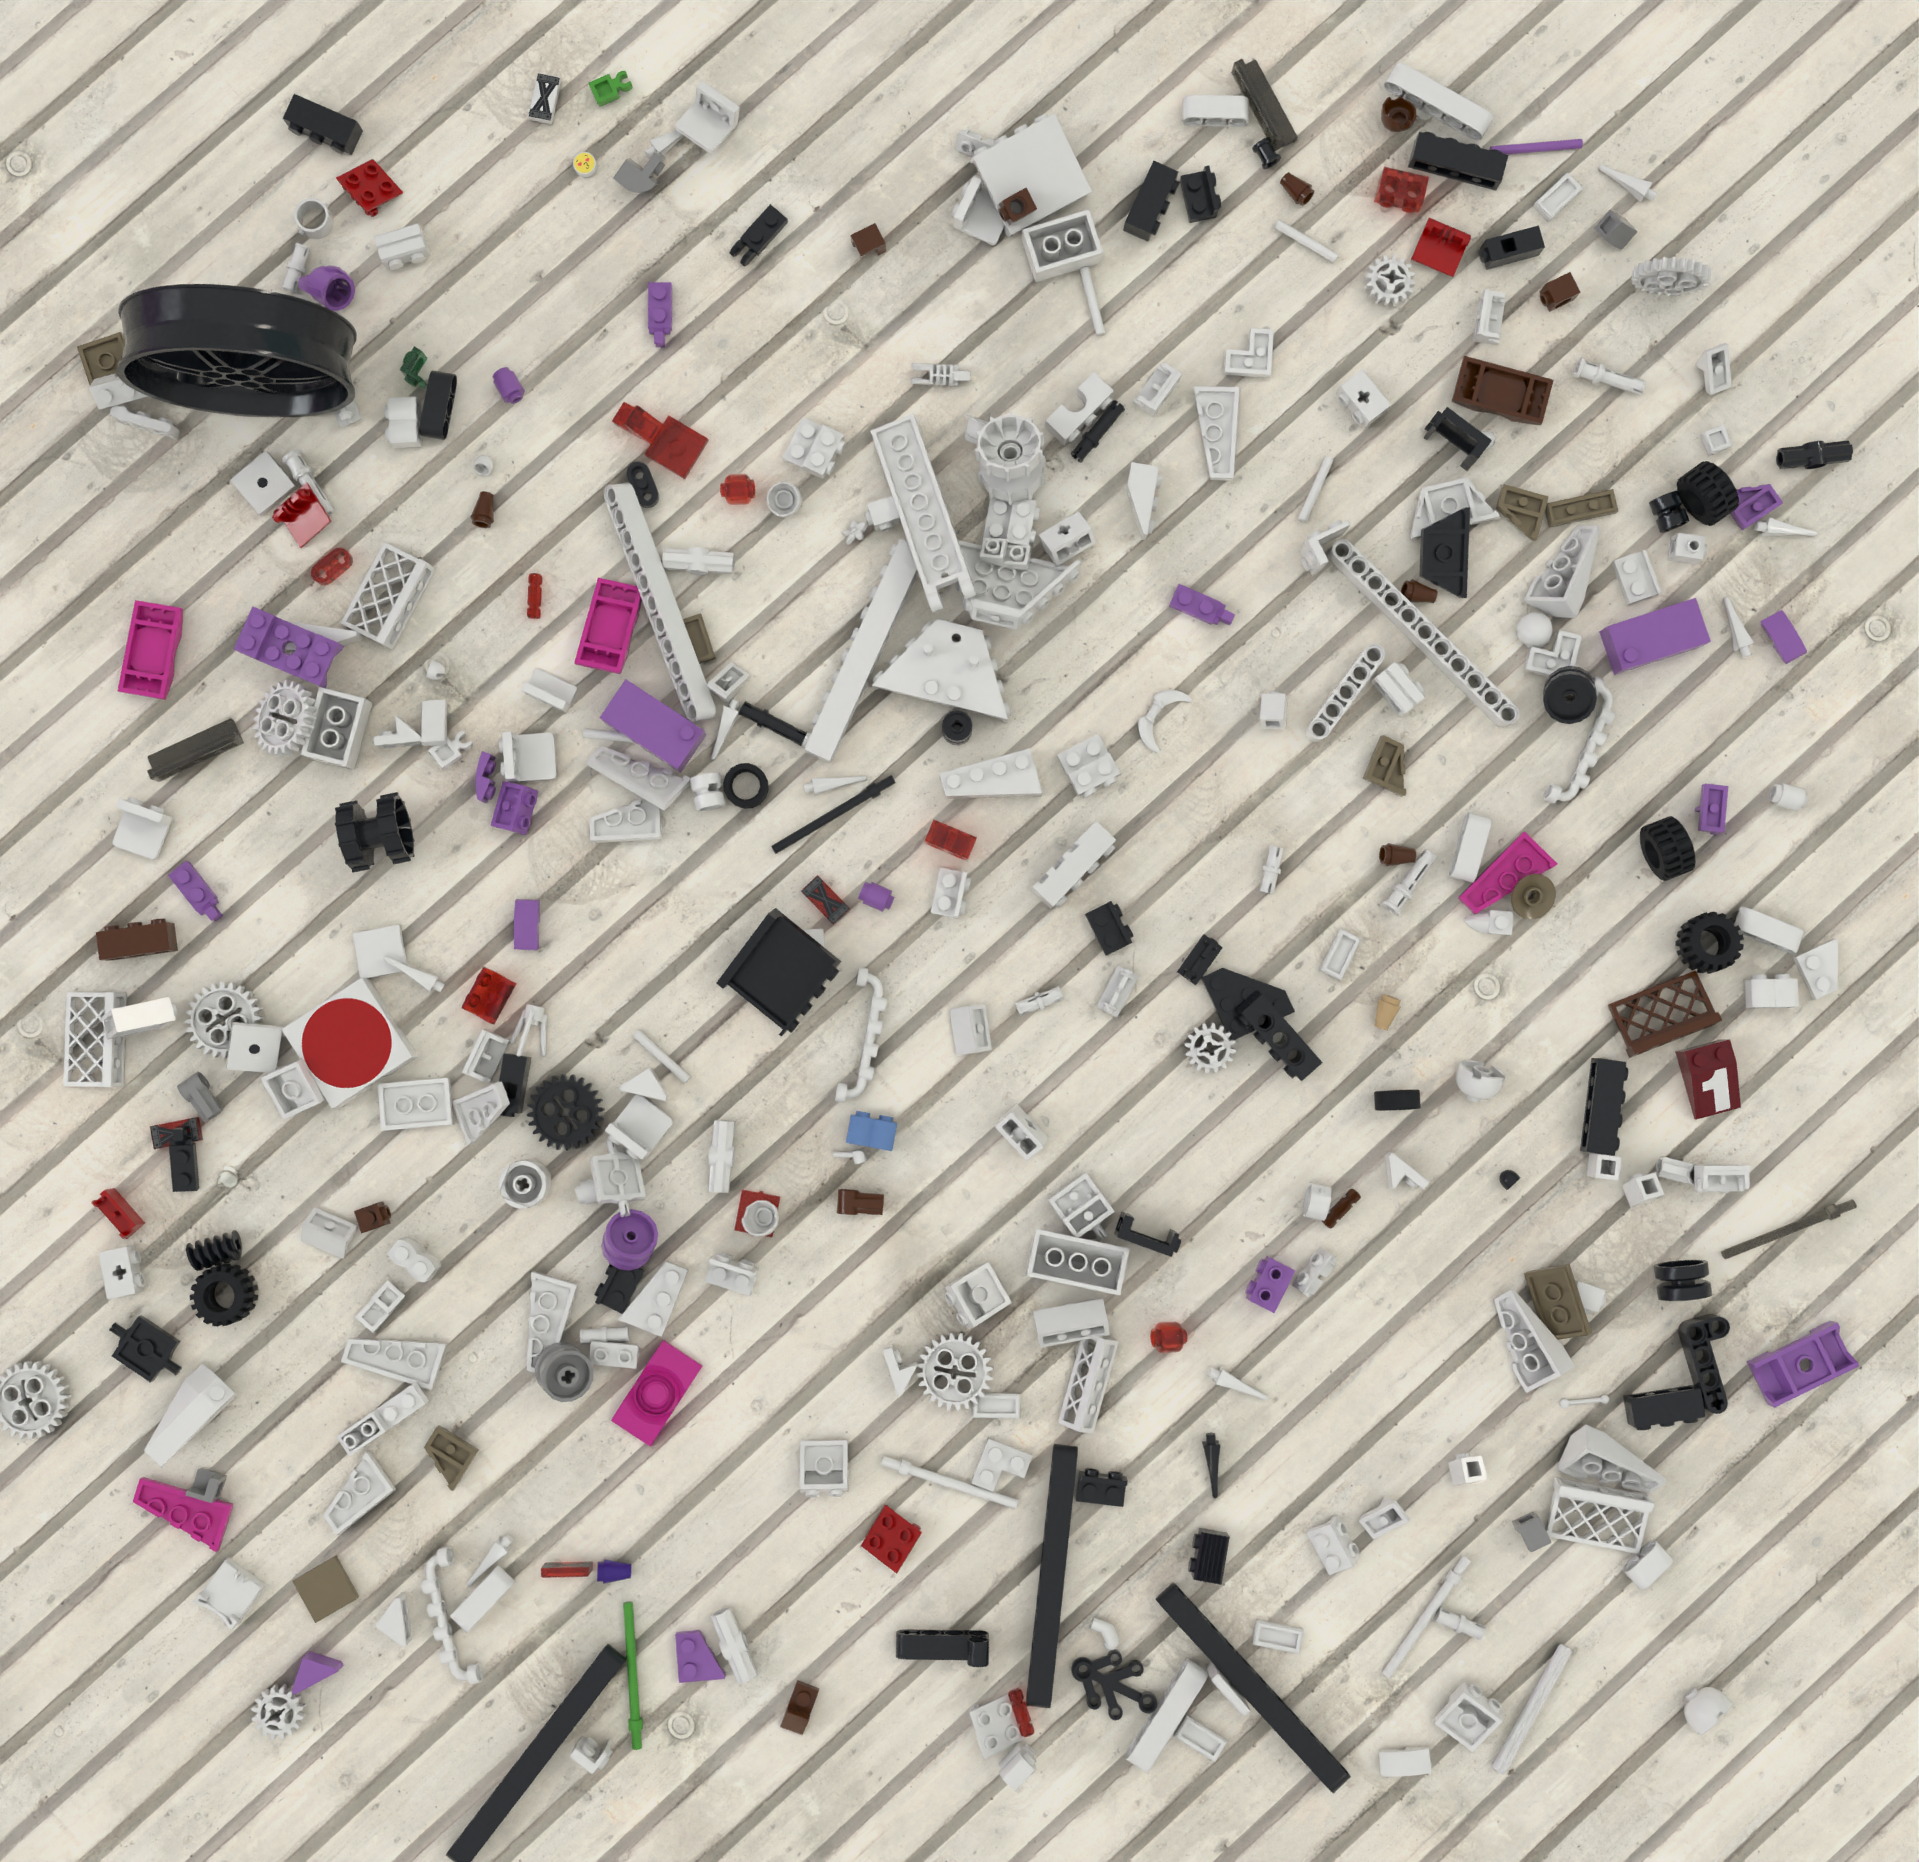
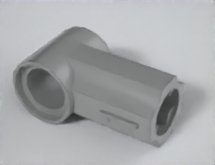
M196 1072L177 1085L182 1097L186 1101L191 1102L204 1122L216 1117L223 1111L209 1090L211 1088L210 1084L202 1073Z

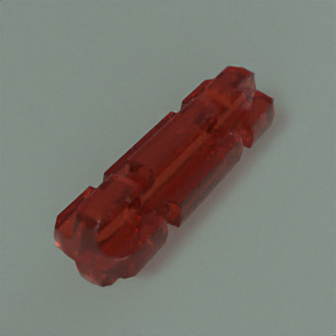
M530 573L528 577L530 586H528L527 605L529 608H527V617L530 619H540L541 610L539 607L541 606L542 592L540 585H542V576L538 573Z
M1018 1688L1009 1691L1008 1696L1010 1702H1013L1012 1708L1017 1724H1020L1021 1736H1031L1034 1734V1727L1032 1723L1030 1724L1031 1718L1026 1702H1023L1022 1690Z

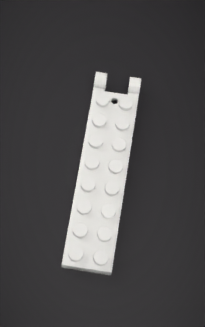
M912 413L871 430L932 612L944 608L938 589L958 581L965 599L976 596V589L970 577L914 414ZM944 574H948V577L942 578Z

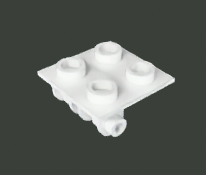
M1010 1693L981 1707L979 1704L970 1707L969 1715L983 1759L1024 1740Z

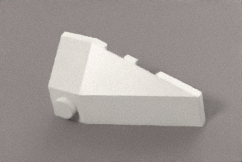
M1586 1424L1570 1436L1558 1464L1559 1471L1577 1479L1596 1478L1599 1479V1483L1606 1485L1608 1482L1621 1483L1623 1488L1650 1494L1666 1484V1479L1617 1441L1606 1433Z

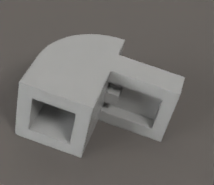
M659 151L655 152L644 168L631 158L626 159L613 179L627 190L635 193L652 190L660 183L653 175L658 176L665 167V164L662 162L666 157Z

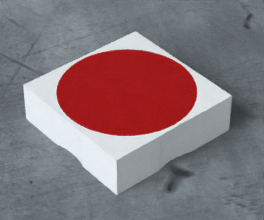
M369 978L358 979L281 1029L299 1058H302L316 1085L332 1109L343 1107L366 1092L378 1080L392 1075L419 1057L402 1029L391 1018L386 1004Z

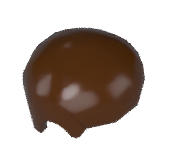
M1402 96L1394 100L1388 97L1381 109V121L1385 128L1392 132H1401L1413 126L1416 120V108L1410 101L1403 99Z

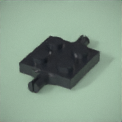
M138 1316L133 1325L127 1330L116 1322L109 1329V1331L120 1337L118 1347L112 1354V1357L150 1383L156 1379L164 1368L175 1376L182 1369L181 1366L171 1360L173 1352L181 1341L144 1316Z

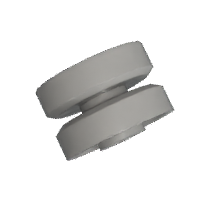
M567 1342L555 1343L546 1347L539 1354L535 1363V1377L538 1384L552 1399L560 1402H572L582 1397L592 1384L594 1371L592 1364L575 1345Z

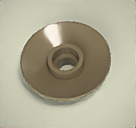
M1529 874L1520 879L1511 894V904L1514 911L1525 919H1537L1544 916L1552 908L1555 901L1556 891L1554 884L1548 877L1542 874ZM1532 891V895L1527 898L1528 894Z

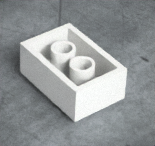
M1089 209L1023 229L1022 242L1035 283L1073 272L1083 267L1096 265L1102 261L1103 251Z
M319 687L314 705L317 710L312 713V716L317 718L311 721L314 729L308 730L311 737H305V745H303L301 755L309 759L354 770L372 702L365 698Z

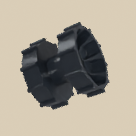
M398 792L380 795V799H376V817L366 818L365 811L358 804L357 800L340 803V807H335L338 845L345 859V864L352 869V873L369 870L370 866L374 865V850L378 847L384 846L386 856L392 860L393 865L409 862L411 857H415V840L413 838L411 819L409 818L405 802L401 799Z

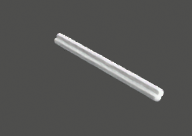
M1559 1644L1493 1763V1768L1498 1773L1504 1775L1572 1654V1650L1564 1644Z

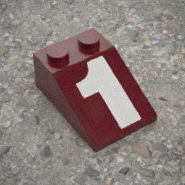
M1720 1039L1675 1051L1694 1119L1741 1108L1737 1062L1730 1039Z

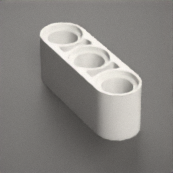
M1233 95L1185 96L1183 98L1182 122L1187 126H1245L1249 123V98Z
M1470 812L1466 814L1450 867V877L1470 883L1475 881L1492 819Z
M1740 907L1734 922V926L1739 925L1741 929L1738 931L1739 934L1791 954H1797L1805 933L1802 929L1746 907Z
M498 1565L450 1617L467 1633L515 1583V1580Z

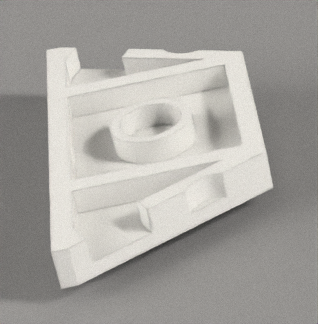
M1467 477L1424 487L1419 493L1410 537L1411 540L1420 538L1421 529L1465 507H1470V525L1497 519L1499 513L1496 510L1493 511L1486 503V498L1475 490L1473 483Z

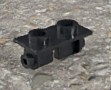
M1203 934L1177 973L1194 985H1197L1223 947L1213 938Z

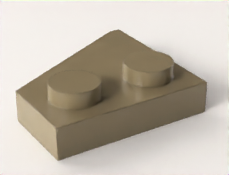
M1504 484L1501 487L1496 509L1528 538L1536 541L1549 497Z
M440 1425L436 1427L424 1446L428 1455L434 1459L436 1468L439 1473L442 1472L449 1484L447 1486L452 1491L455 1490L479 1449Z

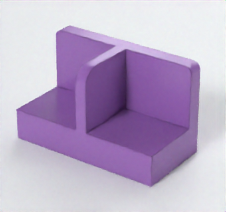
M1702 784L1700 806L1695 808V812H1699L1698 831L1710 832V835L1725 832L1728 786Z

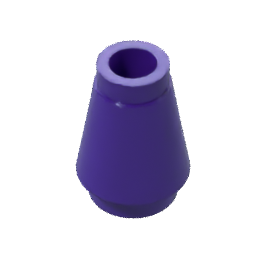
M604 1559V1562H598L597 1582L605 1584L631 1579V1564Z

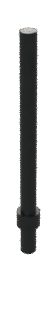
M890 775L876 784L868 785L865 791L772 845L773 851L777 854L872 797L874 799L881 795V791L896 783L894 778Z

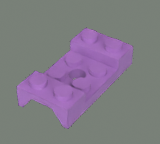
M252 606L234 650L319 687L326 688L329 668L334 657L343 650L344 646ZM288 643H295V652L287 655L285 652L286 645Z
M1828 1321L1810 1330V1334L1773 1352L1767 1351L1747 1361L1768 1405L1775 1408L1859 1367L1858 1362L1847 1351L1839 1335L1840 1326L1837 1322ZM1807 1358L1810 1366L1807 1370L1802 1371L1799 1363L1802 1359Z

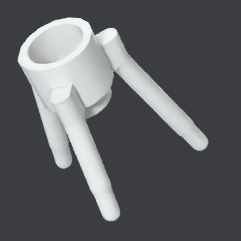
M526 1004L525 1010H522L521 1018L510 1039V1043L513 1044L523 1024L526 1023L516 1054L518 1057L522 1054L530 1026H538L539 1022H541V1056H546V1021L548 1015L543 1014L545 1008Z

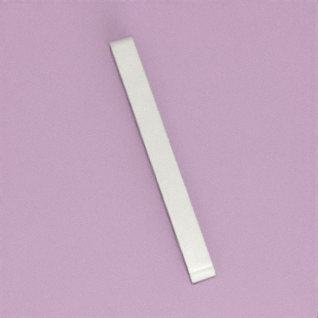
M630 483L608 485L604 489V499L684 714L691 722L713 718L716 713L715 704L707 687L634 488Z
M1341 539L1333 544L1328 553L1329 560L1495 725L1504 728L1517 721L1519 718L1518 708L1369 560L1347 540ZM1335 549H1344L1346 556H1338ZM1352 564L1360 565L1362 573L1354 572ZM1369 580L1376 581L1379 586L1378 589L1370 588ZM1385 597H1392L1395 600V606H1389L1385 602ZM1402 613H1408L1411 616V622H1405L1402 619ZM1419 629L1426 630L1428 633L1427 639L1419 636ZM1435 645L1443 647L1444 655L1436 653ZM1452 661L1460 664L1461 670L1459 672L1453 670L1451 666ZM1471 677L1477 681V688H1472L1468 684V678ZM1485 694H1490L1493 697L1494 703L1492 705L1485 701ZM1502 710L1509 712V721L1502 718Z

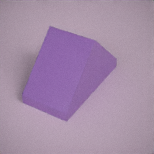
M309 1651L302 1658L292 1688L293 1694L295 1695L337 1673L344 1666L342 1661Z

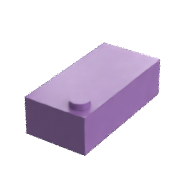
M1696 598L1607 626L1599 631L1614 675L1700 648L1711 642Z
M625 679L600 716V719L605 724L680 773L706 737L703 729L627 679Z

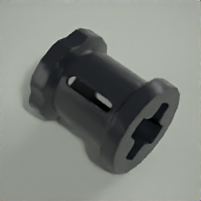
M1270 137L1262 139L1252 147L1253 152L1257 153L1261 159L1263 169L1274 166L1281 159L1280 154H1276L1273 149Z

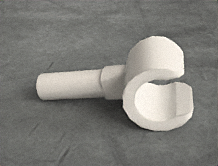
M862 1149L849 1152H833V1157H853L854 1164L867 1161L866 1153Z

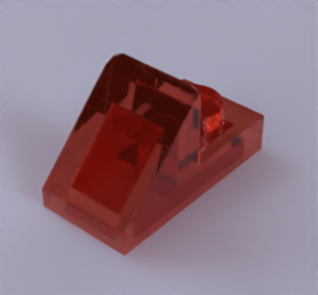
M623 402L612 420L616 426L651 445L664 426L640 406L636 405L633 407L626 402Z

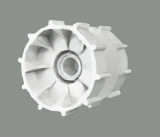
M1010 412V415H1003L997 418L990 417V421L982 430L976 432L978 448L975 449L976 461H980L981 469L978 472L979 484L984 485L990 499L995 497L999 500L1008 501L1009 505L1014 501L1026 498L1031 500L1032 494L1041 485H1045L1043 468H1046V459L1041 446L1044 445V433L1039 432L1032 418L1027 419L1022 416L1013 415V412Z

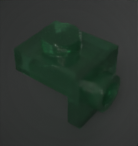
M415 346L412 351L406 353L400 371L405 376L404 380L414 387L420 385L425 388L427 384L418 376V373L428 358L423 351Z

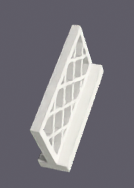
M384 542L340 624L393 650L436 569L426 561ZM388 550L394 552L396 561L385 564L384 558ZM410 561L416 563L412 572L404 574L402 564ZM398 566L400 576L389 579L387 570ZM383 571L385 582L375 585L373 581L375 574ZM402 581V591L393 594L391 585ZM387 586L389 597L379 600L376 590ZM372 592L374 602L364 605L362 598L365 594ZM391 601L392 609L390 613L383 615L380 605ZM376 607L378 617L368 620L365 610ZM361 612L363 622L357 625L351 624L350 621L353 615ZM380 622L381 630L377 636L371 634L369 625Z
M67 992L63 1086L124 1087L125 1036L107 1040L105 1029L98 1035L93 1027L99 1020L102 1022L101 1017L111 1009L125 1007L127 993ZM75 997H80L86 1003L79 1012L74 1007ZM100 997H105V1008L100 1012L94 1006V1003ZM89 1008L96 1015L90 1023L83 1017V1014ZM78 1020L85 1027L79 1035L74 1031V1024ZM88 1032L96 1039L89 1047L82 1041V1038ZM77 1043L84 1050L78 1058L73 1055V1048ZM98 1044L103 1047V1055L99 1059L92 1052ZM87 1056L94 1061V1064L88 1071L81 1064ZM77 1067L84 1075L78 1081H72V1071ZM98 1067L102 1071V1082H97L91 1075Z
M1554 1477V1493L1545 1528L1549 1537L1636 1554L1640 1553L1649 1512H1653L1654 1502L1647 1494ZM1560 1497L1570 1499L1573 1505L1561 1512L1558 1507ZM1587 1502L1593 1503L1597 1509L1584 1516L1579 1507ZM1609 1507L1617 1508L1620 1513L1607 1520L1603 1511ZM1577 1509L1583 1518L1570 1525L1565 1516ZM1634 1511L1641 1512L1640 1520L1631 1525L1626 1516ZM1601 1514L1606 1522L1593 1529L1588 1521ZM1563 1518L1568 1527L1560 1532L1553 1531L1554 1523ZM1624 1518L1629 1527L1617 1534L1611 1525ZM1587 1523L1591 1532L1584 1536L1577 1535L1574 1529ZM1610 1527L1615 1536L1607 1541L1600 1540L1597 1534ZM1633 1531L1636 1536L1634 1546L1623 1544L1621 1538Z

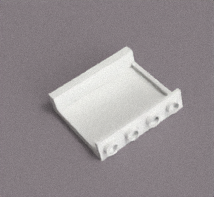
M1045 113L1034 119V125L1028 127L1027 124H1024L1014 130L1015 135L1009 138L1004 135L994 141L995 145L987 149L986 146H983L973 152L975 156L970 162L975 164L997 211L1000 208L999 203L1026 187L1037 207V210L1010 226L1007 221H1003L1006 227L1003 230L1007 238L1092 192L1055 113L1049 117ZM1011 202V210L1019 214L1021 212L1020 204Z

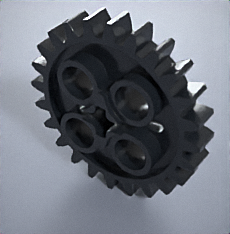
M561 1074L559 1081L556 1076H552V1083L547 1080L543 1081L545 1088L536 1087L539 1095L530 1096L535 1100V1103L527 1104L528 1107L533 1109V1112L528 1113L527 1116L533 1117L534 1120L528 1125H536L537 1128L533 1131V1135L541 1133L539 1141L542 1142L548 1139L547 1147H551L556 1143V1150H560L564 1144L566 1151L571 1149V1144H573L578 1149L580 1148L579 1141L585 1145L588 1144L587 1136L591 1138L596 1137L592 1130L601 1129L596 1123L597 1121L604 1120L603 1117L598 1116V1112L605 1110V1108L598 1107V1104L603 1099L595 1098L599 1092L598 1090L590 1091L592 1083L583 1085L585 1078L581 1077L576 1082L574 1074L570 1076L569 1080H567L566 1074ZM568 1089L574 1092V1100L570 1103L564 1099V1093ZM555 1094L558 1096V1099L563 1108H570L571 1111L568 1112V1115L572 1119V1121L578 1126V1130L574 1129L573 1124L568 1116L563 1117L561 1115V1113H563L564 1110L560 1106V1104L554 1099ZM548 1102L552 1103L555 1107V1111L551 1116L547 1115L544 1111V1107ZM580 1109H584L588 1114L584 1122L579 1121L577 1118V1112ZM560 1122H564L568 1127L565 1135H561L557 1130Z

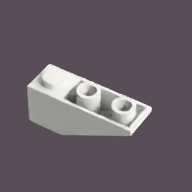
M1131 462L1126 493L1141 539L1146 540L1147 534H1152L1154 520H1151L1150 516L1151 511H1156L1158 497H1154L1155 488H1160L1162 475L1158 474L1159 467Z

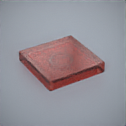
M668 415L647 449L645 456L681 478L686 479L709 440Z

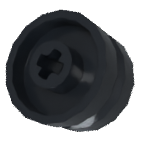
M1566 666L1557 669L1545 681L1543 690L1545 710L1551 718L1560 723L1573 724L1583 721L1595 709L1597 701L1595 681L1589 672L1580 667Z
M1677 1260L1654 1265L1655 1278L1667 1281L1657 1286L1659 1300L1689 1301L1712 1296L1711 1282L1701 1279L1709 1275L1708 1261Z

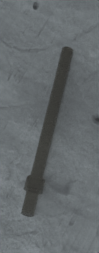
M1853 1199L1839 1205H1829L1821 1212L1722 1250V1257L1726 1260L1827 1219L1834 1220L1839 1218L1840 1214L1857 1208V1205Z

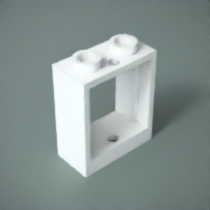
M170 997L111 1009L101 1017L107 1040L165 1028L176 1020L177 1009L175 1004L171 1003Z

